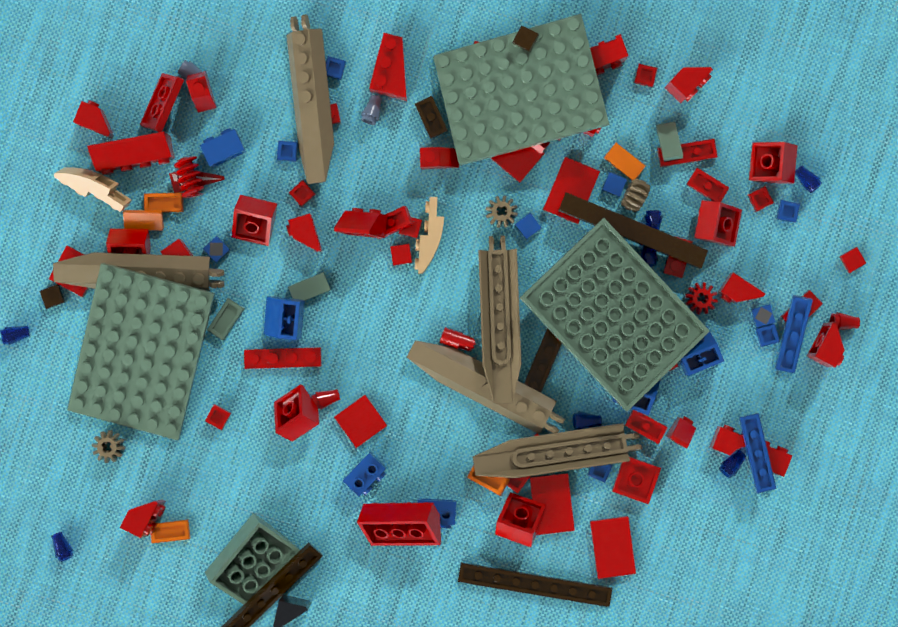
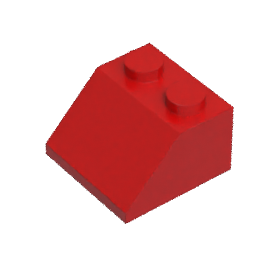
M788 142L752 143L749 181L794 184L798 145Z
M240 195L234 208L231 237L269 246L276 219L277 203Z
M702 200L694 238L735 247L742 209L722 202Z
M352 208V211L345 210L335 225L334 231L352 236L385 238L387 215L381 214V210L369 209V212H363L364 209Z
M110 228L106 242L107 252L150 254L149 230Z
M823 323L806 356L825 367L836 368L844 359L843 353L845 349L836 323Z
M300 384L274 402L276 434L293 442L319 425L318 407L303 385Z
M510 492L496 522L495 535L532 547L546 505Z

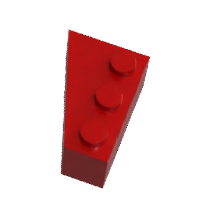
M383 33L369 87L370 92L407 101L403 38Z
M621 34L615 36L616 39L602 41L597 46L590 48L597 76L605 73V69L612 68V70L622 67V63L626 61L628 53Z

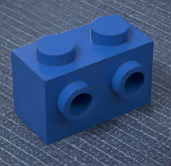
M226 129L216 138L212 136L203 140V144L200 147L211 168L247 152L235 129Z
M369 452L343 479V482L358 497L361 494L366 496L373 488L371 484L375 480L379 482L386 475L384 471L387 467Z
M418 498L417 503H434L440 514V528H451V525H455L456 500Z

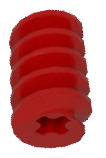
M197 156L181 158L174 164V167L179 169L176 171V175L182 176L177 180L178 183L183 184L179 189L185 191L181 194L182 198H193L204 194L200 193L204 186L198 185L203 180L196 178L201 172L194 170L199 164L192 162L197 159Z

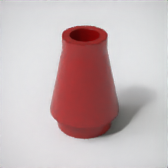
M840 312L830 316L829 322L836 323L839 331L853 328L858 329L860 326L859 317H853Z
M337 389L315 392L314 395H311L312 400L320 410L341 400Z

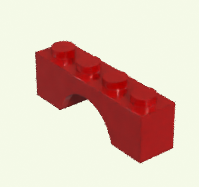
M725 424L723 427L717 426L709 447L731 455L737 449L745 447L742 432L741 435L735 433V428ZM765 441L772 472L784 477L793 455L788 454V449L777 446L775 449L770 447V442Z

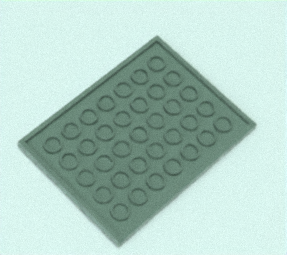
M581 14L528 28L539 34L531 52L512 43L518 33L514 32L433 56L460 166L609 125Z
M605 218L601 219L520 297L526 306L625 411L631 409L709 332V329Z
M101 263L67 410L179 440L215 293Z

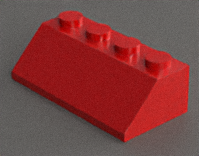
M164 131L87 146L95 170L102 173V175L113 174L114 170L121 169V172L133 170L132 167L135 166L147 168L151 167V163L156 162L159 165L168 164L170 160L175 159L171 136Z
M434 503L363 504L357 523L371 546L441 545L440 514Z

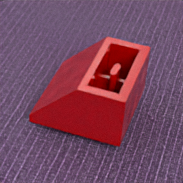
M684 67L666 85L665 89L680 103L684 100L688 102L699 91L696 87L702 88L712 77L710 73L713 69L711 67Z
M163 499L128 510L120 528L139 538L153 534L157 527L155 522L158 516L161 517L166 507L164 504L166 501Z

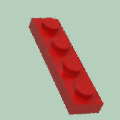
M321 347L244 350V369L322 366Z

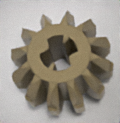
M637 178L632 180L624 193L621 205L629 211H639L648 197L650 185Z
M505 195L502 201H500L499 196H496L495 200L497 203L492 200L489 201L493 208L486 207L485 209L492 212L487 214L486 218L493 217L490 221L491 225L498 221L497 228H500L501 222H503L506 228L508 227L507 220L512 224L515 222L510 216H518V213L512 212V210L517 209V205L510 207L513 199H510L507 203L505 202ZM504 207L507 214L499 216L497 208L502 209Z
M109 430L107 434L102 431L100 432L101 437L95 436L94 438L98 443L92 444V447L97 448V450L93 451V454H100L98 456L99 461L104 458L105 463H109L110 459L116 462L117 457L123 456L119 450H125L126 448L125 446H120L124 439L118 440L120 434L116 433L113 436L112 430ZM111 443V445H110L111 450H108V451H107V450H106V449H107V445H105V444Z

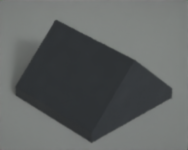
M282 595L278 602L273 627H282L309 609L311 602L306 599Z

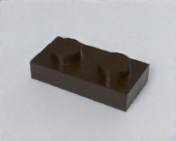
M432 96L415 103V107L430 139L448 132Z

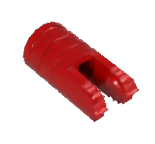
M447 327L444 328L440 340L441 344L466 351H472L476 344L474 338H470V336L464 335L462 332L454 331Z

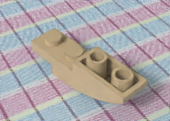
M64 167L54 174L55 178L62 184L74 189L77 194L86 197L92 193L97 199L106 202L112 209L119 212L126 209L132 201L116 190L119 183L97 172L82 168Z
M430 197V201H426L425 213H429V221L425 220L424 232H428V235H420V239H416V251H419V258H415V270H418V274H423L433 260L443 232L444 217L437 216V197Z

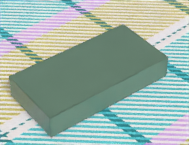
M670 122L656 125L663 160L669 161L683 158L676 123Z
M324 272L288 287L293 299L305 301L331 290Z
M227 298L207 330L221 340H224L245 308Z

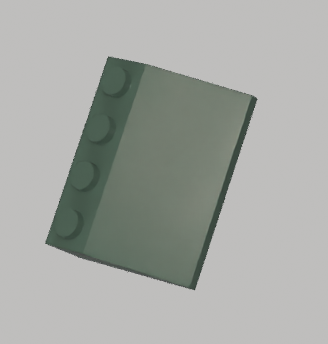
M253 513L204 573L211 584L240 603L245 604L301 549L269 523Z

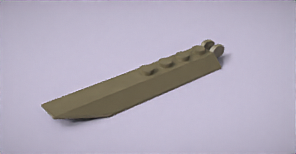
M305 14L301 16L303 30L299 31L297 17H291L290 26L292 32L286 36L298 148L307 184L326 182L334 147V135L322 29H310L309 17Z
M489 236V250H478L482 364L493 404H512L521 368L517 249L506 250L505 236H501V250H494V238Z
M93 252L53 263L54 282L93 289L96 287L101 263L209 292L210 287H224V281L210 280V276H224V270L210 268V257Z
M415 340L407 355L409 360L437 382L537 434L541 432L543 427L553 433L559 432L556 426L547 422L549 417L558 423L563 424L565 421L563 417L552 412L557 402L556 400L519 381L517 382L512 404H493L482 362L458 349Z
M621 423L512 439L473 456L475 476L520 478L630 461L628 452L641 450L642 446L638 444L627 446L626 440H636L640 438L639 433L625 435L624 424Z

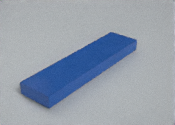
M792 296L775 366L776 370L795 373L812 306V298Z
M759 413L739 417L756 493L774 490L776 485Z

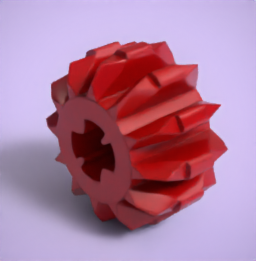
M703 282L701 288L698 283L694 284L695 289L692 287L688 288L692 294H685L686 298H690V301L685 302V304H692L690 307L691 311L696 309V314L700 315L702 310L704 314H708V308L711 310L715 309L711 303H718V300L712 299V296L717 295V292H710L713 289L712 285L706 289V283ZM698 294L705 296L704 303L697 300V297H700Z

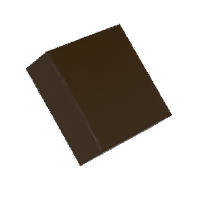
M521 25L512 43L531 52L539 34Z
M58 284L40 291L46 309L65 303Z

